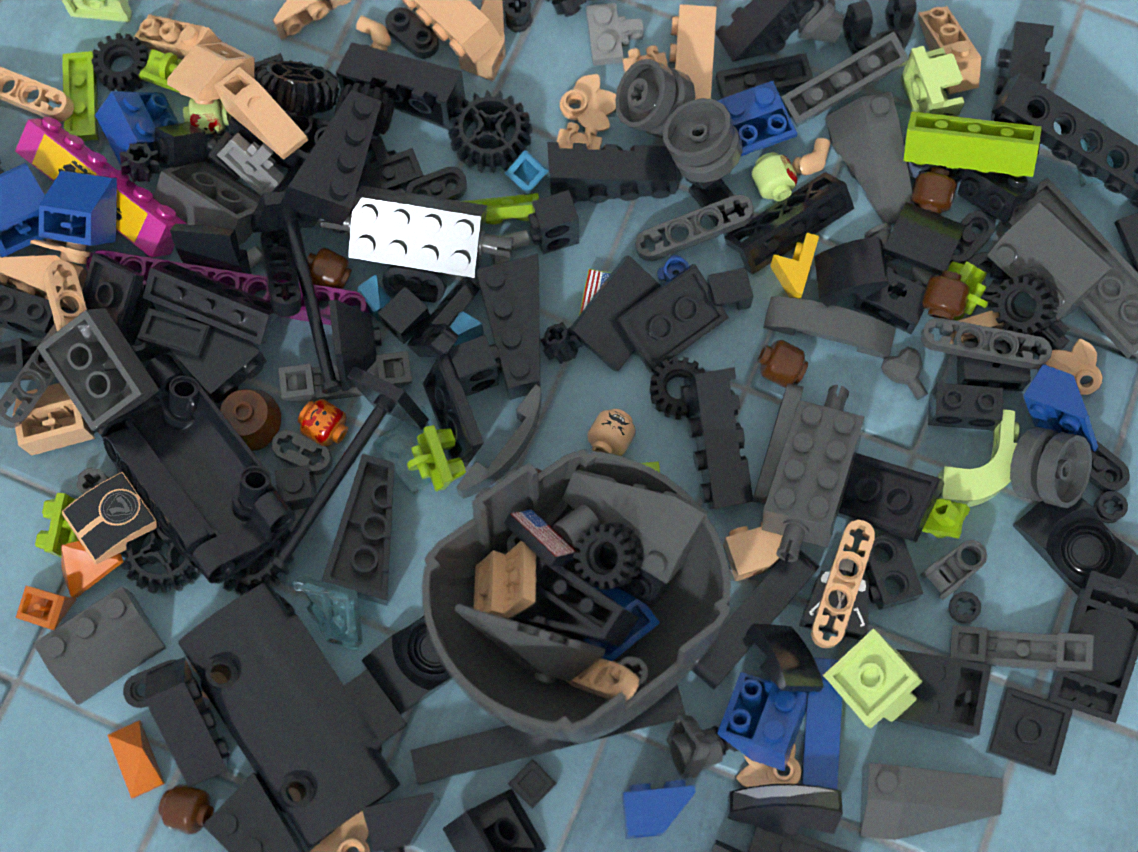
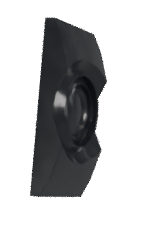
M1082 497L1076 504L1068 508L1041 501L1013 524V527L1077 596H1079L1090 570L1138 585V555L1105 526L1096 510Z
M1090 570L1075 603L1068 633L1094 635L1093 671H1054L1047 700L1116 723L1138 657V585Z
M425 616L390 636L361 660L400 715H403L453 680L443 666L433 646Z

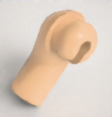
M360 16L356 29L371 36L373 40L371 47L387 51V47L391 46V38L387 28L381 23L365 16Z
M817 138L812 153L796 157L792 163L795 173L810 175L821 171L826 164L830 141L825 138Z

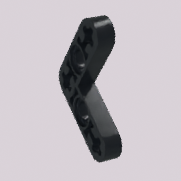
M468 277L461 280L411 337L407 346L419 357H441L455 344L459 336L450 328V325L477 295L479 287Z

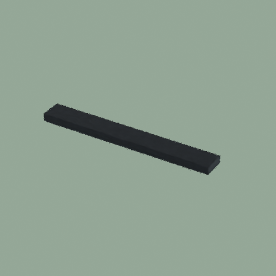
M677 684L660 700L628 723L590 741L577 743L543 738L525 733L508 725L412 749L411 754L417 782L420 785L676 720L679 714H686Z

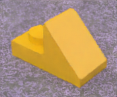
M807 233L804 243L797 242L792 259L773 255L770 265L771 269L789 298L801 299L819 239L817 235Z

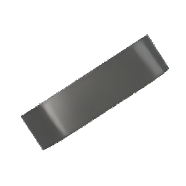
M283 430L277 433L272 440V450L275 455L287 464L294 467L308 465L314 475H322L328 472L332 466V455L328 448L320 446L301 434L290 430ZM292 439L293 445L300 450L297 453L288 449L283 453L284 450L280 444L282 442L288 443ZM307 452L317 456L321 452L324 462H317L315 466H312V461L305 454Z

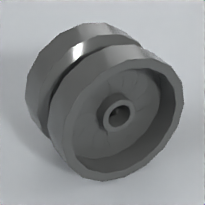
M652 59L640 60L631 65L621 78L615 98L616 113L625 125L663 138V128L667 118L676 108L688 101L695 100L694 84L687 74L677 69L667 67Z
M700 98L688 101L676 108L667 118L663 128V141L682 176L690 181L705 183L718 180L730 173L738 164L743 152L741 137L734 126L728 110L723 104L714 99Z
M1033 427L1027 430L1017 443L1010 465V480L1014 492L1018 497L1040 502L1044 501L1047 504L1064 508L1076 504L1083 495L1091 474L1092 453L1090 444L1085 437L1064 432L1058 433L1057 431L1040 427Z

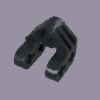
M861 0L849 4L843 21V33L851 54H856L892 32H895L905 50L915 27L913 19L917 10L916 0H889L885 10V18L889 30L878 33L875 38H872L870 34L873 26V15L868 2Z

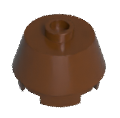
M243 389L235 391L226 397L219 408L251 451H257L268 446L281 426V411L277 402L272 396L262 390Z

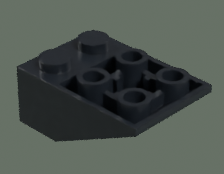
M896 649L918 673L917 676L922 682L911 692L917 700L894 721L968 739L978 736L991 666L958 658Z

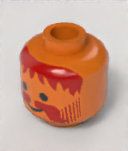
M324 399L308 402L300 412L297 420L300 424V433L320 446L328 447L334 442L339 444L348 432V427L345 426L347 420L346 413Z

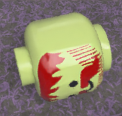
M190 98L189 106H184L183 108L184 122L204 130L205 135L223 133L226 126L229 125L228 121L231 119V115L226 111L221 99H215L213 104L203 105L195 103V100Z
M775 152L761 156L756 161L752 170V178L761 197L765 199H774L775 201L787 199L798 182L797 175L789 158Z

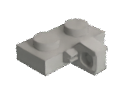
M616 3L586 6L593 66L623 63L622 46L629 44V40L643 39L642 19L626 20V17H618Z
M239 133L217 154L261 196L262 193L272 192L285 178L273 165L276 161L271 157L274 152L265 143L260 147L255 141L250 144Z

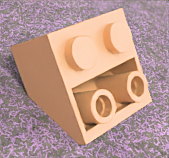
M224 42L194 45L167 78V85L178 90L181 95L194 99L197 104H213L215 99H220L214 85L236 68L240 67L254 78V57Z
M60 383L49 385L26 419L19 426L15 427L18 445L31 456L95 439L94 430L90 429ZM38 388L26 392L33 394L38 391ZM17 398L15 401V406L12 415L16 414L15 412L17 408L22 403V401L18 400Z

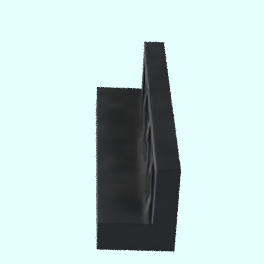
M824 172L793 192L787 199L777 202L754 217L747 225L737 228L724 237L726 244L740 253L746 270L753 275L770 264L773 255H784L795 248L797 242H804L807 233L815 235L855 209L847 184ZM828 185V187H826V188H824V189H822V190H818V189L822 188L823 186ZM746 236H750L742 242L739 241Z
M166 261L150 268L143 295L144 299L256 344L262 345L266 343L271 322L281 317L272 311L270 301L172 262Z

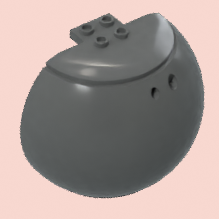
M585 449L563 456L540 473L528 462L520 469L514 468L510 470L503 480L492 488L486 487L482 489L472 500L473 518L437 542L424 559L426 566L424 567L422 579V605L433 646L443 666L462 691L485 712L511 727L543 738L577 743L599 738L618 729L666 695L692 670L710 649L725 626L731 611L729 608L731 582L728 562L718 534L707 515L684 565L675 574L669 589L652 608L649 607L660 623L612 661L625 666L639 677L638 687L627 701L622 691L609 700L576 688L561 679L555 678L554 684L535 679V671L520 666L455 611L457 604L474 608L475 566L493 550L507 554L522 541L504 523L509 513L532 509L554 529V524L574 510L563 500V496L576 469L614 478L617 483L634 486L635 484L644 485L646 490L662 494L665 491L677 493L698 505L680 486L665 475L644 464L609 453L593 451L589 454ZM536 554V566H537V564L539 563V561L541 560V558ZM574 560L570 563L561 564L578 577L584 573V570H576ZM560 633V634H563V635H565V636H568V637H571V638H574V639L583 641L580 637H576V636H572V635Z

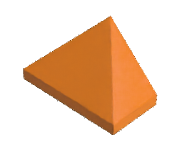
M80 541L61 545V570L70 597L74 599L124 562L121 553L95 565Z
M25 586L15 618L55 630L77 599Z
M140 720L107 735L132 799L165 784Z

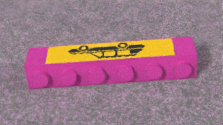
M51 117L28 119L16 147V153L52 181H55L60 171L117 178L116 231L151 258L172 253L175 245L170 230L175 224H186L176 216V212L172 208L162 205L153 198V194L149 190L133 183L128 174L122 175L121 170L115 169L107 163V159L103 155L93 152L84 145V141L81 138L64 130L61 127V123Z

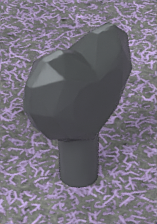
M906 347L900 351L898 356H889L883 359L881 369L886 377L896 383L907 384L916 400L928 394L919 380L922 371V358L915 348Z

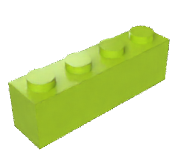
M911 111L903 161L914 162L919 165L946 166L951 169H972L983 173L996 172L1016 177H1033L1042 127Z

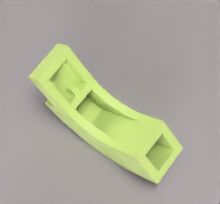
M1003 409V420L993 430L992 455L986 465L975 469L944 466L938 474V478H941L944 482L938 499L951 500L952 502L963 503L972 507L990 500L1011 482L1010 465L1017 443L1014 442L1017 441L1019 436V422H1015V411Z

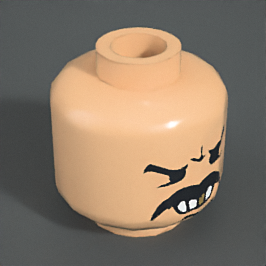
M614 408L600 412L589 429L587 438L593 451L622 456L635 437L636 429L629 414Z

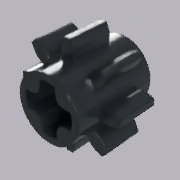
M131 143L127 152H120L122 175L129 174L133 183L136 181L150 182L153 173H160L158 151L151 152L147 143Z
M1056 320L1048 327L1043 328V330L1029 334L1046 339L1052 350H1062L1070 342L1065 336L1070 329L1061 320ZM1033 346L1031 348L1038 356L1042 355L1037 352V347Z
M563 322L548 327L544 338L540 339L544 346L543 352L549 360L556 357L560 364L575 359L578 348L583 347L578 336H574L568 331L569 328L567 329Z

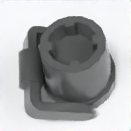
M815 0L814 7L800 21L797 37L803 40L810 39L835 43L842 29L844 13L836 10L835 0Z
M679 714L667 737V743L670 746L672 759L679 775L683 779L695 778L701 771L722 762V748L718 736L713 729L702 730L692 716Z

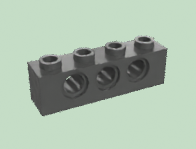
M892 32L783 95L782 101L796 127L903 67L908 63L909 57L895 32Z

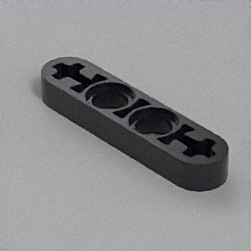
M284 229L262 232L260 236L261 253L271 309L276 315L282 317L294 316L301 310V291L288 232ZM273 243H277L279 247H273ZM282 260L286 262L274 263L272 261ZM277 280H288L289 282H284V283H282V282H276V281H277ZM282 296H288V301H284Z

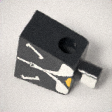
M844 559L839 563V571L846 577L854 576L856 564L850 559ZM821 571L817 576L800 619V627L812 628L830 572ZM861 580L843 637L862 640L868 634L869 584L866 580ZM832 591L829 594V603L835 609H842L847 605V597L843 592ZM823 610V615H830ZM830 615L824 628L819 627L818 631L836 635L832 631L833 622L836 618L842 621L843 617Z

